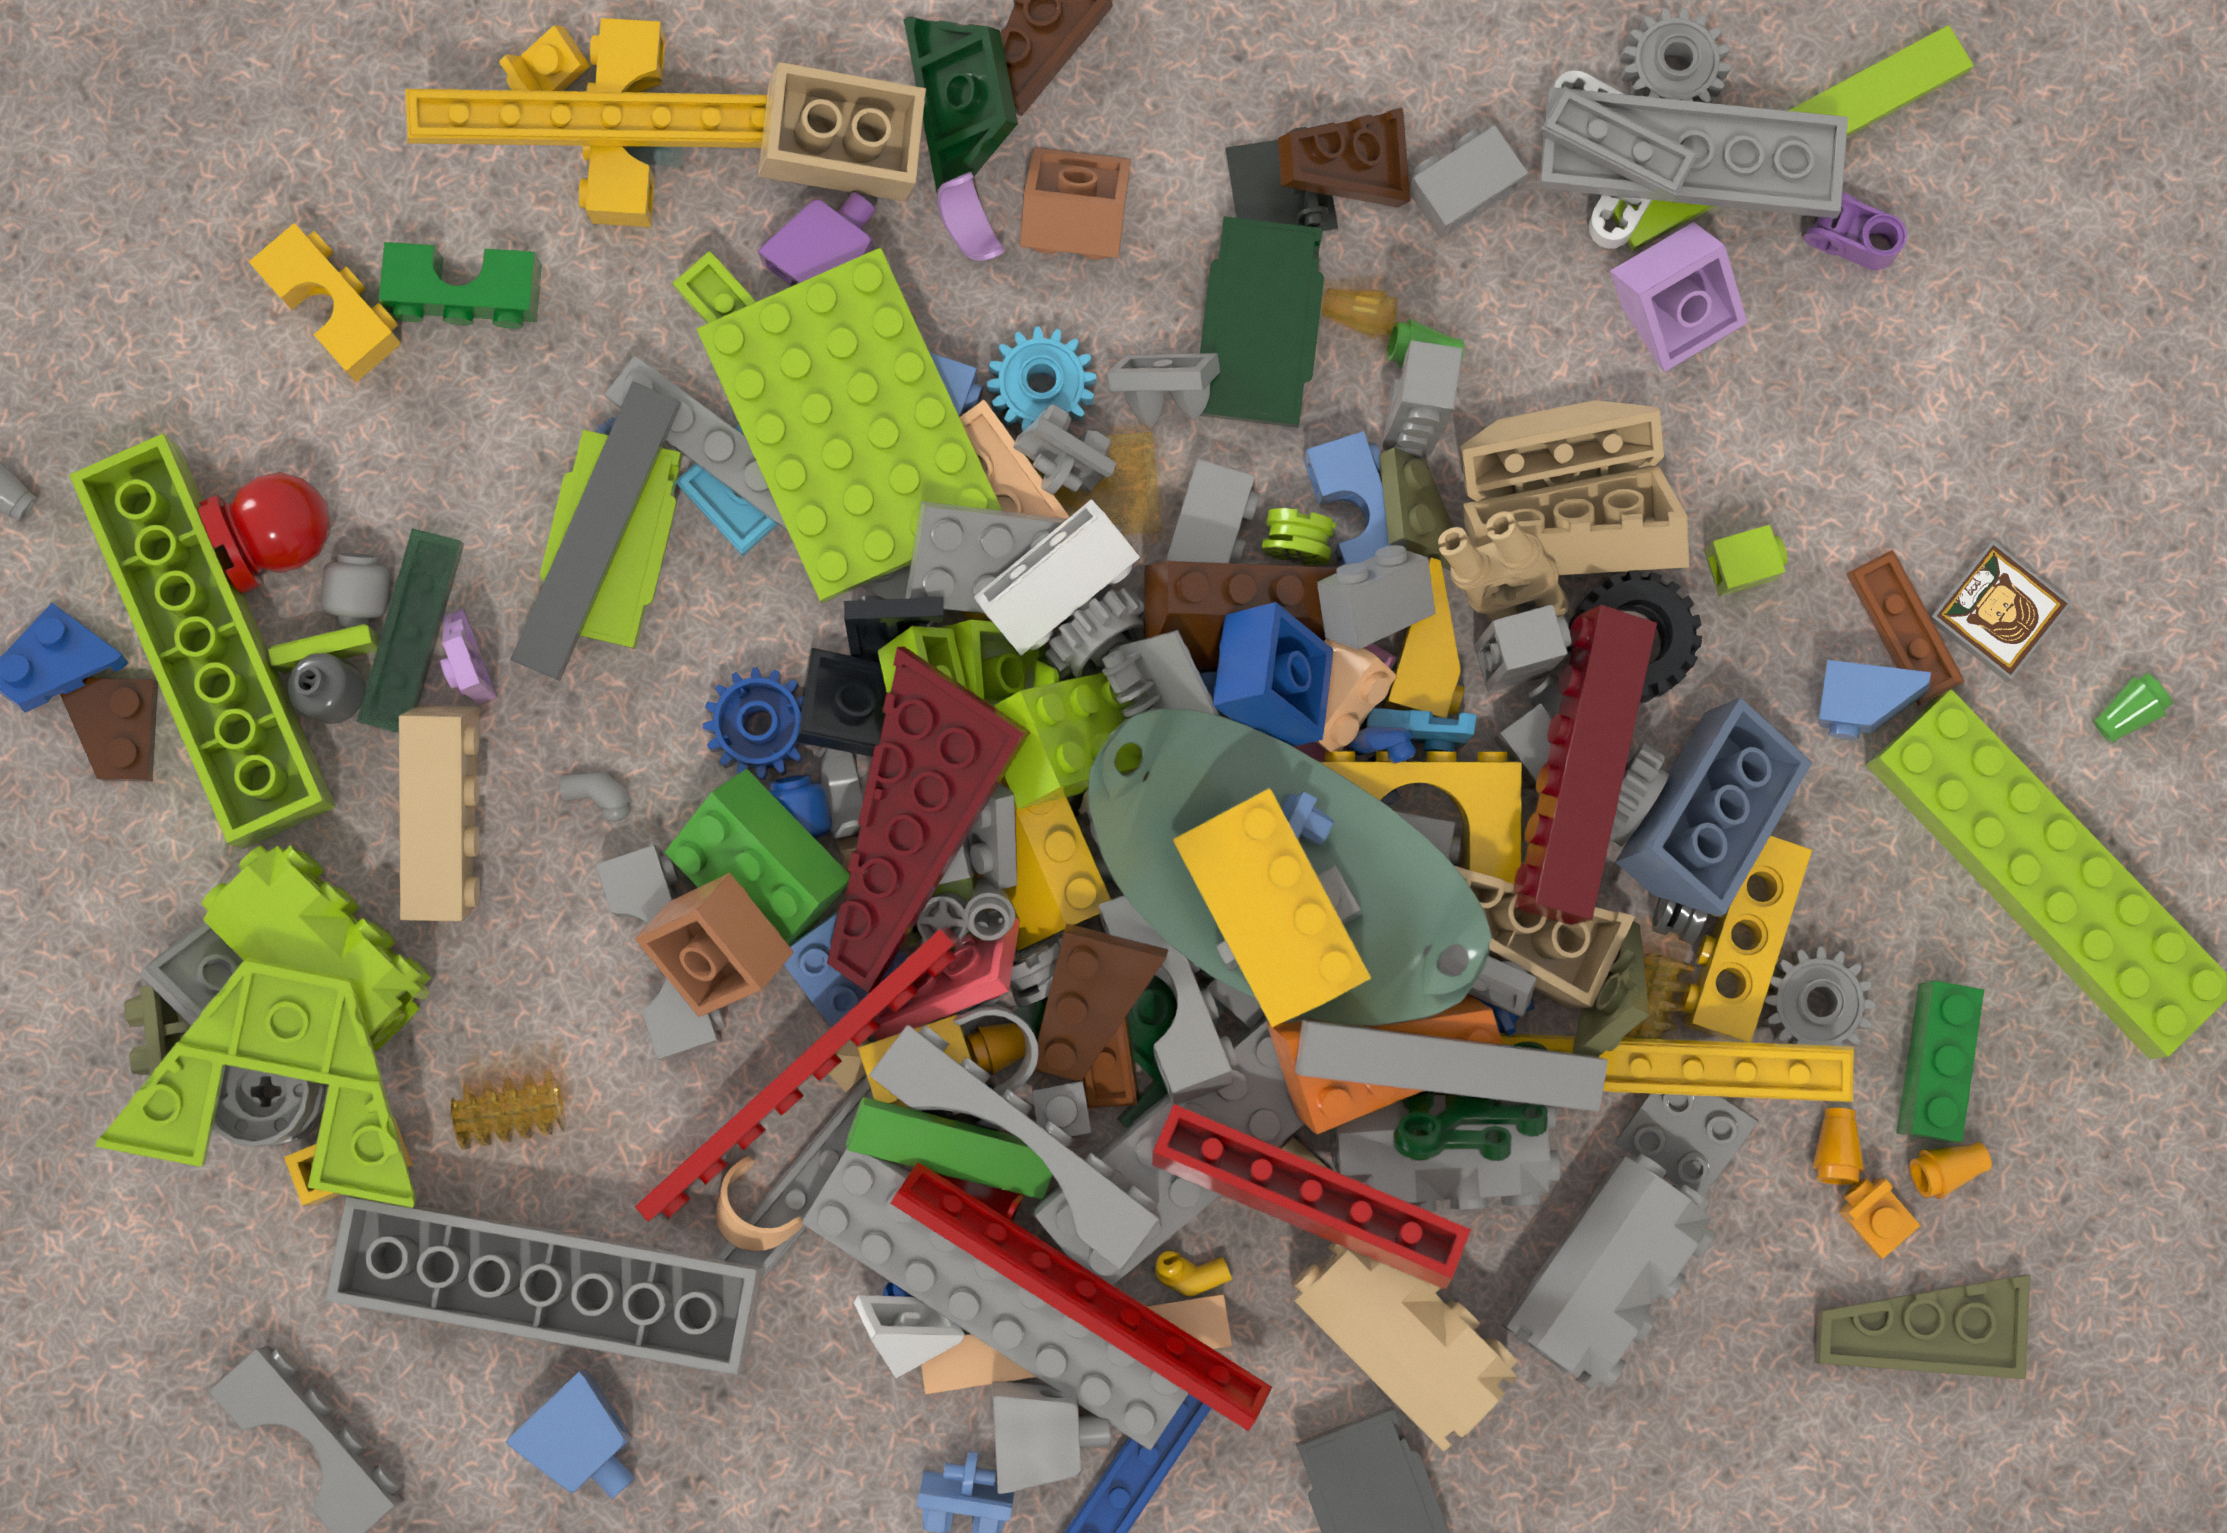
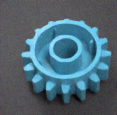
M1035 327L1033 339L1026 340L1024 335L1017 332L1015 333L1016 347L1012 349L1005 344H1001L998 347L999 354L1004 361H990L989 372L999 378L987 381L988 393L1000 394L992 401V409L994 412L1007 411L1004 418V425L1009 428L1018 422L1022 425L1023 432L1050 405L1058 406L1069 413V417L1076 421L1082 422L1085 419V413L1080 406L1081 404L1093 405L1094 394L1084 388L1096 385V373L1084 372L1091 365L1090 354L1076 356L1079 349V341L1076 338L1064 345L1061 343V330L1055 329L1051 338L1047 339L1043 338L1041 328ZM1037 374H1047L1054 379L1055 386L1048 392L1038 393L1028 386V382Z

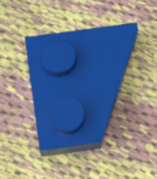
M51 603L0 657V694L26 713L48 703L57 694H68L85 686L83 679L110 667L116 672L123 669L129 662L123 654Z

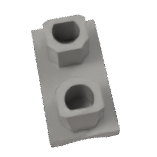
M1050 405L1040 413L1035 422L1017 436L1013 448L1034 461L1033 467L1045 474L1041 484V489L1052 495L1064 485L1073 492L1080 489L1088 494L1101 479L1109 478L1113 474L1116 462L1108 458L1111 440L1098 431L1087 430L1079 439L1067 432L1071 422L1069 413L1056 405Z

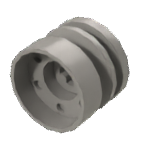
M226 1065L213 1130L231 1143L251 1147L278 1146L299 1141L316 1129L322 1120L329 1085ZM272 1085L281 1087L280 1096L273 1098L264 1097V1087Z

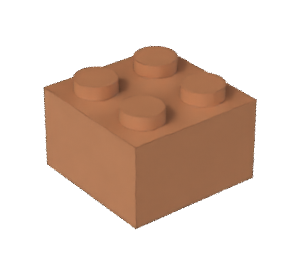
M731 873L669 901L635 938L698 1017L761 991L794 953L781 937L776 927L768 921L749 897L747 891L736 881Z

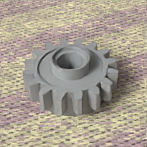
M1684 7L1678 18H1672L1668 8H1663L1658 16L1657 23L1649 15L1645 16L1639 26L1640 30L1632 29L1626 40L1630 47H1625L1620 56V61L1630 64L1624 68L1621 74L1622 81H1631L1633 84L1628 95L1710 103V96L1718 97L1724 87L1720 79H1725L1731 68V65L1721 62L1730 51L1729 45L1716 44L1722 30L1718 27L1708 32L1704 28L1707 16L1702 14L1693 22L1689 20L1688 8ZM1667 56L1677 57L1682 60L1686 69L1681 71L1674 70L1666 64L1664 58Z
M1122 588L1117 594L1111 590L1101 601H1097L1094 598L1086 610H1077L1073 613L1074 617H1071L1066 624L1059 627L1062 633L1050 640L1049 644L1052 648L1045 655L1049 659L1050 665L1057 669L1063 681L1103 673L1102 670L1106 666L1102 659L1111 654L1109 651L1111 648L1144 639V603L1133 590L1129 592L1127 588Z
M1644 742L1631 755L1625 768L1609 843L1613 841L1620 847L1628 841L1643 821L1669 777V773L1660 768L1664 763L1665 756Z
M1821 946L1813 948L1810 959L1806 952L1801 949L1792 952L1794 965L1784 959L1776 963L1775 967L1780 975L1778 977L1772 976L1769 985L1771 993L1770 996L1765 997L1763 1003L1764 1006H1769L1771 1014L1762 1020L1764 1025H1776L1779 1030L1773 1038L1776 1043L1790 1040L1792 1044L1842 1046L1843 1041L1849 1046H1857L1861 1043L1855 1030L1856 1028L1871 1029L1872 1023L1863 1017L1864 1010L1876 1008V1002L1864 999L1863 992L1869 990L1873 984L1872 981L1859 982L1856 976L1862 968L1859 963L1848 967L1843 966L1845 953L1842 951L1834 952L1829 959H1826L1825 948ZM1813 989L1821 991L1828 1002L1827 1010L1822 1017L1811 1013L1807 1005L1808 995Z

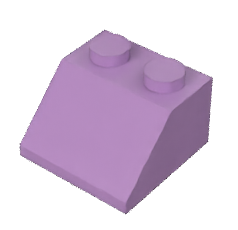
M1695 222L1610 271L1623 310L1663 372L1668 371L1748 323L1725 245Z

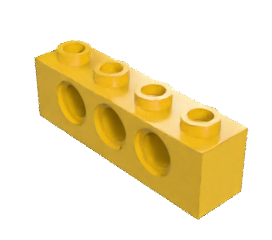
M1770 835L1726 914L1717 918L1712 936L1705 934L1700 942L1695 963L1702 965L1697 983L1690 982L1687 985L1680 1004V1011L1687 1013L1683 1023L1684 1026L1730 1042L1751 1043L1812 853L1811 849ZM1751 875L1759 876L1767 883L1768 896L1764 902L1756 901L1748 894L1747 882ZM1736 923H1743L1752 931L1753 942L1748 950L1738 948L1732 941L1731 932ZM1722 970L1732 973L1738 983L1737 992L1731 999L1722 996L1716 988V978Z

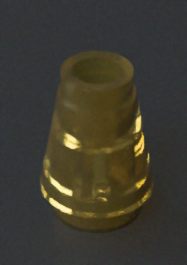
M1328 288L1323 302L1322 317L1329 318L1374 339L1378 335L1389 337L1397 314L1398 298L1388 296L1387 290H1337Z

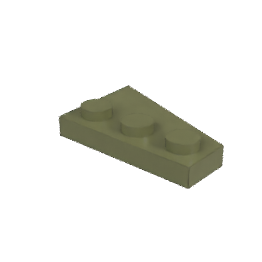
M1633 921L1592 1008H1581L1572 1051L1574 1054L1599 1057L1606 1050H1614L1628 1032L1650 1015L1640 924Z

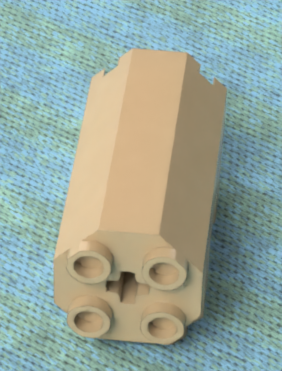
M1331 1242L1327 1247L1333 1254L1321 1266L1317 1263H1310L1293 1280L1291 1284L1298 1292L1292 1300L1443 1452L1452 1446L1445 1438L1454 1431L1460 1438L1464 1437L1501 1400L1505 1392L1498 1384L1501 1380L1509 1384L1513 1383L1517 1376L1511 1368L1518 1361L1496 1339L1493 1340L1488 1336L1483 1340L1474 1331L1480 1323L1461 1303L1451 1299L1445 1304L1436 1294L1441 1289L1440 1287Z

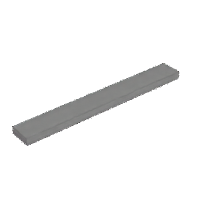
M1002 994L994 1000L983 1001L971 1007L960 1010L955 1015L958 1016L959 1014L971 1008L977 1007L979 1005H995L1004 994ZM985 1016L962 1024L965 1036L971 1034ZM867 1077L748 1216L745 1222L759 1228H775L787 1224L797 1217H801L804 1220L847 1149L846 1140L862 1097L874 1099ZM803 1225L788 1240L777 1247L764 1251L743 1250L727 1241L714 1258L765 1267L764 1280L808 1227Z

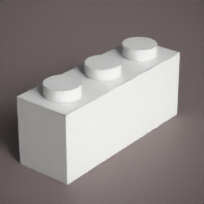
M1091 499L977 593L974 599L1022 656L1029 649L1035 650L1044 645L1053 635V629L1066 618L1074 617L1073 613L1077 610H1086L1091 600H1093V596L1106 585H1113L1124 579L1130 573L1132 564L1140 557L1106 514Z

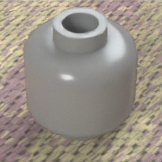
M337 553V561L327 563L323 570L322 608L327 613L338 616V625L355 627L366 624L369 626V618L380 617L387 611L389 570L387 567L378 564V556Z

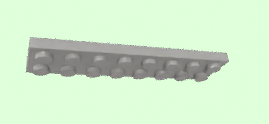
M845 1150L801 1224L1064 1395L1077 1397L1078 1404L1099 1418L1109 1419L1110 1425L1151 1451L1189 1393L891 1205L892 1199L911 1172L910 1170L896 1162Z

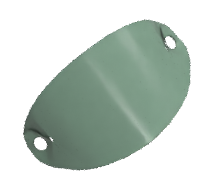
M1155 709L1134 714L1111 734L1097 755L1089 775V809L1101 855L1115 883L1133 908L1167 943L1199 968L1228 986L1256 999L1240 967L1228 971L1222 961L1216 946L1224 942L1225 939L1172 840L1270 788L1281 808L1290 793L1299 796L1304 791L1317 798L1314 807L1320 809L1334 821L1327 838L1321 845L1315 846L1300 837L1298 841L1309 862L1312 863V868L1317 876L1334 866L1337 867L1361 908L1362 915L1343 926L1371 979L1300 1015L1342 1025L1378 1026L1438 1014L1461 1002L1472 989L1486 966L1492 936L1485 912L1464 877L1449 859L1422 833L1389 806L1289 744L1247 725L1218 715L1185 709ZM1136 743L1142 750L1140 765L1134 772L1126 775L1122 774L1115 767V755L1124 744ZM1149 772L1148 778L1145 781H1142L1145 774ZM1452 945L1465 947L1469 954L1468 966L1457 976L1446 975L1439 967V959L1442 953ZM1431 946L1429 953L1424 956L1425 949Z

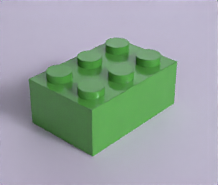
M747 768L708 795L664 852L698 888L731 873L736 881L747 891L749 897L768 921L776 927L781 937L789 946L813 927L846 888L850 878V874Z

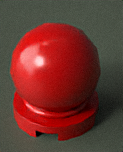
M283 472L256 477L239 489L232 504L225 503L219 494L199 502L201 507L198 508L208 537L214 548L224 544L233 565L232 568L225 571L241 594L262 585L259 575L262 569L283 573L302 568L320 555L330 536L327 502L320 492L303 478Z

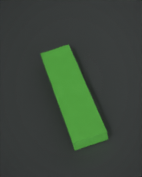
M862 1097L846 1140L848 1151L914 1167L919 1162L935 1173L1042 1200L1053 1175L1044 1161L1016 1136Z

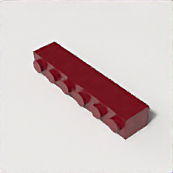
M1600 605L1580 614L1571 627L1570 636L1573 648L1569 665L1564 668L1558 683V692L1562 695L1559 711L1553 717L1547 732V741L1551 744L1548 760L1542 766L1536 782V790L1540 793L1536 812L1530 817L1525 831V840L1529 843L1525 862L1520 865L1514 880V891L1518 893L1514 907L1516 909L1568 925L1592 921L1657 626L1655 622Z

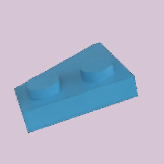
M1373 708L1364 721V728L1369 726L1405 728L1413 736L1410 739L1411 742L1424 743L1425 752L1454 751V748H1463L1474 735L1476 714L1460 713L1459 720L1433 717V713L1430 711H1401Z

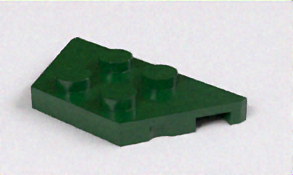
M907 17L903 20L916 87L926 88L923 124L936 192L938 194L940 186L970 171L975 176L1018 125L1000 30L982 25H962L949 21L939 20L938 22Z

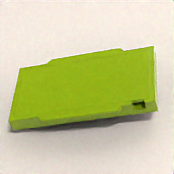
M582 430L573 471L566 473L562 480L540 571V578L544 582L609 435ZM662 448L584 625L581 637L637 649L646 607L654 600L676 510L677 501L673 496L683 459L681 452Z

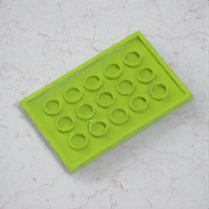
M881 247L696 328L821 604L911 564L921 501L1002 511Z

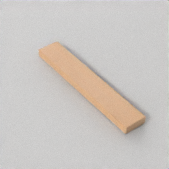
M1224 1294L1146 1306L1212 1349L1232 1346ZM964 1334L965 1336L961 1343L921 1364L925 1394L992 1384V1381L1007 1382L1036 1377L972 1334Z

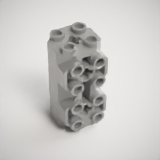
M1434 1095V1105L1429 1109V1114L1436 1116L1446 1109L1445 1095ZM1402 1099L1330 1129L1332 1168L1334 1172L1429 1212L1436 1211L1435 1201L1450 1200L1451 1209L1457 1210L1488 1208L1487 1197H1501L1502 1205L1509 1206L1540 1204L1539 1193L1549 1192V1182L1560 1181L1559 1155L1557 1150H1550L1548 1129H1555L1556 1126L1555 1106L1544 1105L1548 1110L1547 1130L1539 1136H1525L1517 1131L1516 1125H1460L1454 1129L1483 1130L1490 1126L1506 1128L1512 1135L1510 1156L1504 1160H1487L1481 1156L1479 1149H1444L1436 1157L1424 1161H1416L1401 1155L1393 1145L1394 1130L1399 1125V1121L1409 1114V1110L1403 1105ZM1498 1100L1492 1105H1521L1524 1102Z
M1631 1154L1629 1158L1618 1156L1501 1324L1507 1331L1515 1333V1337L1564 1373L1569 1371L1577 1377L1576 1381L1590 1389L1601 1383L1609 1388L1617 1380L1626 1365V1362L1621 1359L1622 1355L1632 1341L1640 1344L1651 1331L1656 1321V1318L1648 1313L1651 1304L1661 1297L1669 1301L1677 1293L1686 1277L1681 1273V1270L1692 1255L1699 1258L1709 1247L1715 1236V1232L1707 1227L1711 1217L1704 1212L1710 1202L1686 1185L1680 1188L1675 1184L1672 1186L1663 1180L1667 1171L1643 1154H1640L1639 1157Z

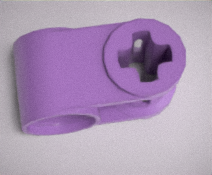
M1843 192L1841 212L1837 217L1834 228H1831L1834 218L1817 217L1814 226L1806 229L1804 234V240L1810 246L1830 255L1840 256L1871 270H1882L1890 266L1906 244L1907 239L1906 227L1899 218L1866 205L1855 197ZM1874 234L1883 236L1889 242L1890 250L1876 249L1871 244L1869 236Z

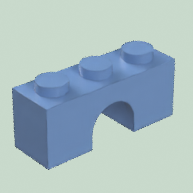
M1364 431L1306 450L1303 459L1319 506L1337 500L1349 501L1355 504L1365 517L1366 528L1360 536L1338 543L1335 555L1339 567L1349 563L1365 561L1376 556L1375 553L1378 549L1391 546L1388 543L1383 487L1378 474L1381 472L1380 451L1376 443L1368 445Z

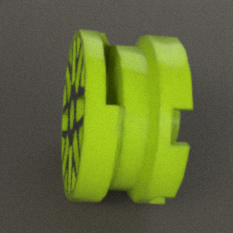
M1270 509L1266 520V526L1270 528L1269 537L1263 539L1261 552L1269 557L1283 561L1291 560L1296 563V559L1302 560V564L1327 565L1330 562L1332 549L1328 546V540L1334 537L1337 522H1332L1331 518L1314 512H1310V515L1298 513V509Z

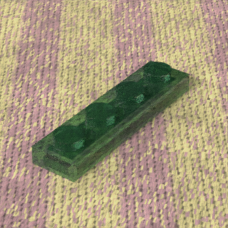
M411 529L357 717L358 723L399 734V715L419 705L464 544L461 540Z

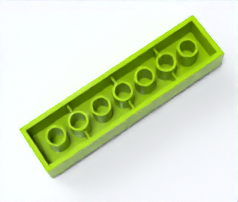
M162 433L69 474L226 842L235 847L245 849L336 808V804L277 669L271 666L268 648L245 595L235 588L225 571L232 568L223 545L214 548L208 537L198 508L201 507L199 502L203 501L180 446Z
M1952 689L1932 700L1865 764L2148 1059L2169 1057L2227 1001L2226 971Z

